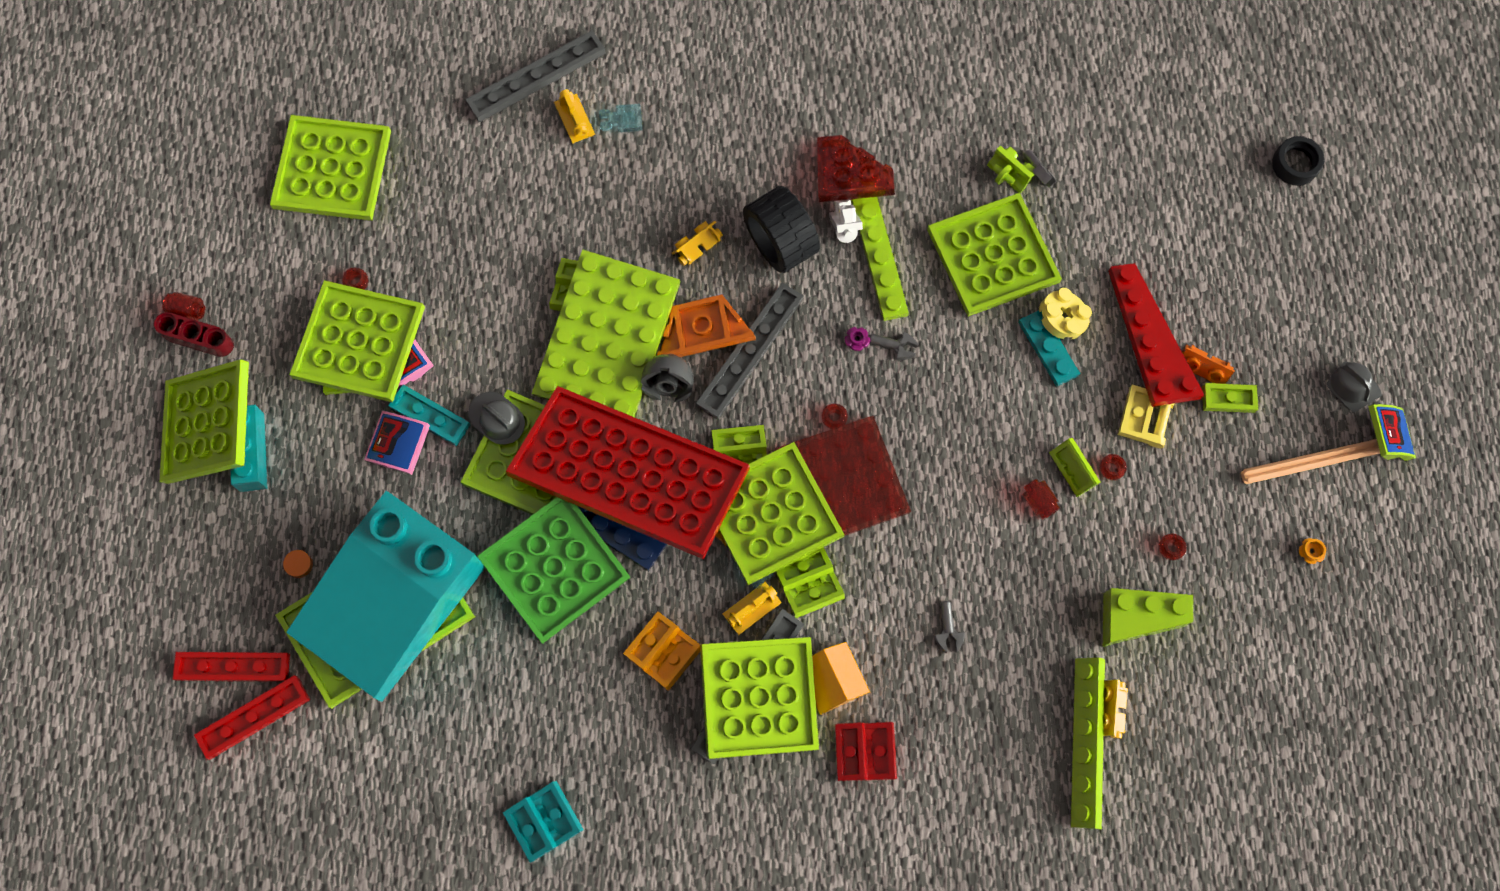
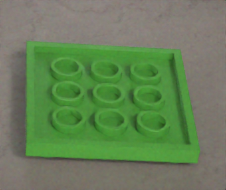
M558 497L477 556L542 644L631 578L578 506Z

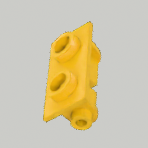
M567 89L561 91L559 100L555 101L554 104L572 144L594 136L595 132L577 93L573 94Z
M704 221L694 229L696 234L689 239L687 236H684L674 244L676 249L671 254L679 253L680 257H678V260L683 266L692 264L693 261L703 254L698 245L701 244L704 250L708 251L721 241L722 232L718 228L714 230L712 227L717 222L713 221L708 224Z
M765 581L722 614L735 632L740 635L782 602L776 596L777 592Z
M1120 680L1104 681L1103 736H1110L1116 739H1122V734H1125L1126 714L1118 713V708L1126 709L1128 689L1125 688V683L1120 682Z

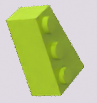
M1110 588L1103 593V647L1182 628L1193 623V595Z

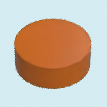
M294 550L284 558L283 567L290 576L302 578L312 570L313 561L306 552Z

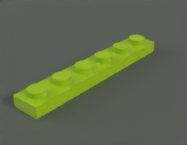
M872 177L849 181L847 187L852 205L855 207V212L862 221L863 229L859 230L883 321L906 317L909 312Z
M1099 657L1075 658L1071 827L1102 829L1105 659Z

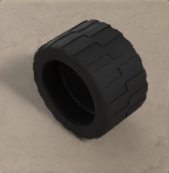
M777 186L744 206V222L752 240L771 267L779 273H786L820 250L819 236L809 214L797 197L786 187Z

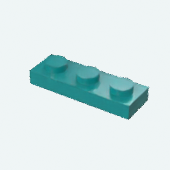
M1038 310L1019 319L1018 323L1055 386L1058 387L1078 377L1080 372L1061 340L1044 327L1041 321L1044 318L1042 311L1039 313Z
M404 384L396 393L393 402H390L388 405L390 409L402 416L430 424L428 431L456 447L471 426L467 420Z

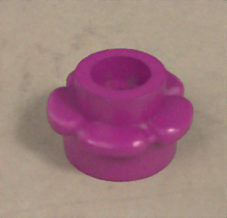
M852 327L847 331L845 344L852 350L861 351L869 345L870 338L866 329Z

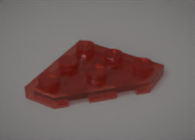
M843 135L817 137L819 202L895 195L893 168L887 164L882 165L875 160V156L861 147L856 148Z

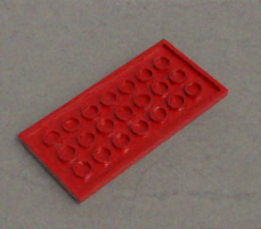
M557 386L507 468L506 473L508 477L704 559L750 470V464Z

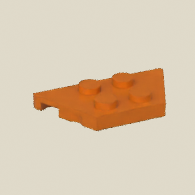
M721 294L672 306L669 316L670 321L663 334V345L661 351H658L657 356L661 354H674L684 357L756 340V337Z

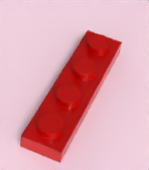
M176 652L172 680L284 682L288 679L290 654L267 652Z
M294 675L194 734V737L205 758L211 760L311 699L299 677Z

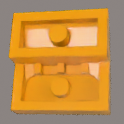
M657 611L623 654L669 691L700 653V644Z

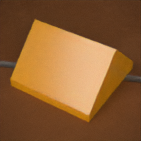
M847 642L823 649L812 656L815 701L820 715L870 692Z

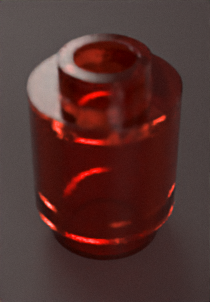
M179 292L168 293L162 304L164 312L197 321L203 318L206 310L201 298Z
M1035 479L1024 487L1026 492L1022 494L1036 516L1039 515L1042 520L1060 509L1057 504L1059 500L1045 480L1039 482L1038 479Z

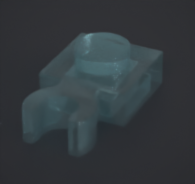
M641 104L617 105L616 112H611L607 109L599 111L600 119H609L607 122H600V128L603 131H608L614 126H618V132L643 130Z

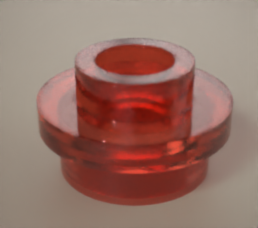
M350 268L344 273L342 283L343 285L365 289L368 286L369 278L364 270ZM354 278H360L357 284H352Z
M829 404L823 409L822 422L830 429H840L847 422V411L840 404ZM830 414H838L839 419L837 421L831 420Z
M1116 454L1105 456L1099 466L1101 474L1108 480L1122 478L1127 470L1124 459ZM1108 465H1116L1117 471H1110Z
M1167 534L1159 542V551L1168 560H1178L1186 553V543L1177 534ZM1169 543L1175 544V552L1168 549Z

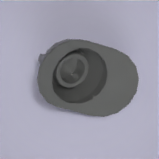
M1344 361L1332 373L1327 382V387L1354 413L1382 396L1381 389L1373 380L1371 372L1360 363Z
M485 392L474 398L469 406L468 415L470 422L494 443L510 444L522 435L525 427L524 416L503 395L497 392Z

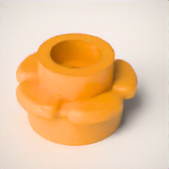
M1307 538L1299 546V554L1304 558L1305 562L1315 564L1316 562L1323 561L1325 558L1326 546L1318 539Z

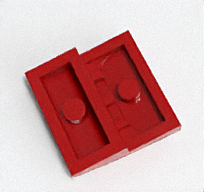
M893 722L835 724L838 781L897 779Z

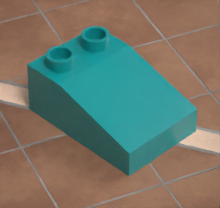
M386 490L351 533L286 633L374 699L382 702L484 571L485 566L472 551Z

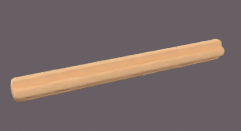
M1377 439L1247 468L1241 472V477L1245 484H1250L1380 454Z

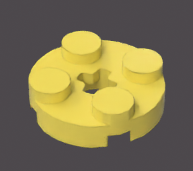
M1067 288L1051 292L1041 302L1039 307V313L1042 311L1044 317L1041 320L1044 327L1052 335L1060 339L1065 337L1071 339L1078 338L1088 328L1089 317L1092 315L1090 307L1085 305L1079 297L1071 293ZM1063 312H1065L1068 317L1064 318L1062 316Z

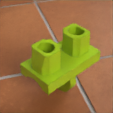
M1000 146L996 149L994 156L987 166L998 175L995 179L998 185L1005 181L1018 193H1021L1034 176L1032 170L1035 167L1030 163L1021 164L1017 160V152L1012 147L1004 149Z

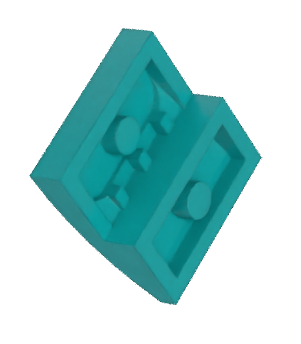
M557 781L551 782L503 812L530 863L584 831Z

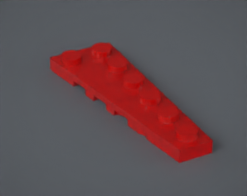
M1136 264L1111 266L1108 272L1151 406L1200 400L1204 393Z

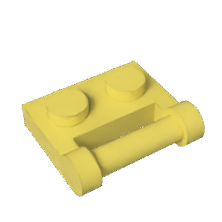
M1132 384L1129 387L1117 435L1147 443L1149 446L1159 449L1164 448L1166 441L1164 438L1170 409L1174 407V404L1160 406L1154 434L1148 433L1153 407L1151 406L1146 388Z

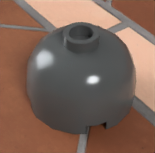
M661 354L653 357L645 365L641 378V389L648 397L654 400H661L660 395L676 397L674 402H681L691 396L694 381L693 372L689 363L683 358L674 354Z

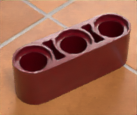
M169 312L159 314L154 320L155 330L168 342L218 357L229 355L234 348L233 340L220 327ZM174 325L170 331H167L169 326ZM198 332L196 337L191 338L193 333ZM223 339L221 344L215 346L216 341Z

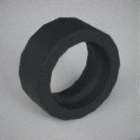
M1304 136L1288 138L1274 153L1272 159L1273 170L1277 177L1287 184L1293 186L1305 185L1310 183L1322 170L1325 162L1324 152L1310 138ZM1288 150H1299L1305 153L1311 160V169L1308 172H1299L1292 169L1285 160V153Z

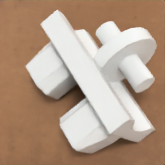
M849 198L834 200L835 212H829L830 221L836 229V237L843 243H849L855 240L858 230L863 229L862 221L855 212L854 205H851Z

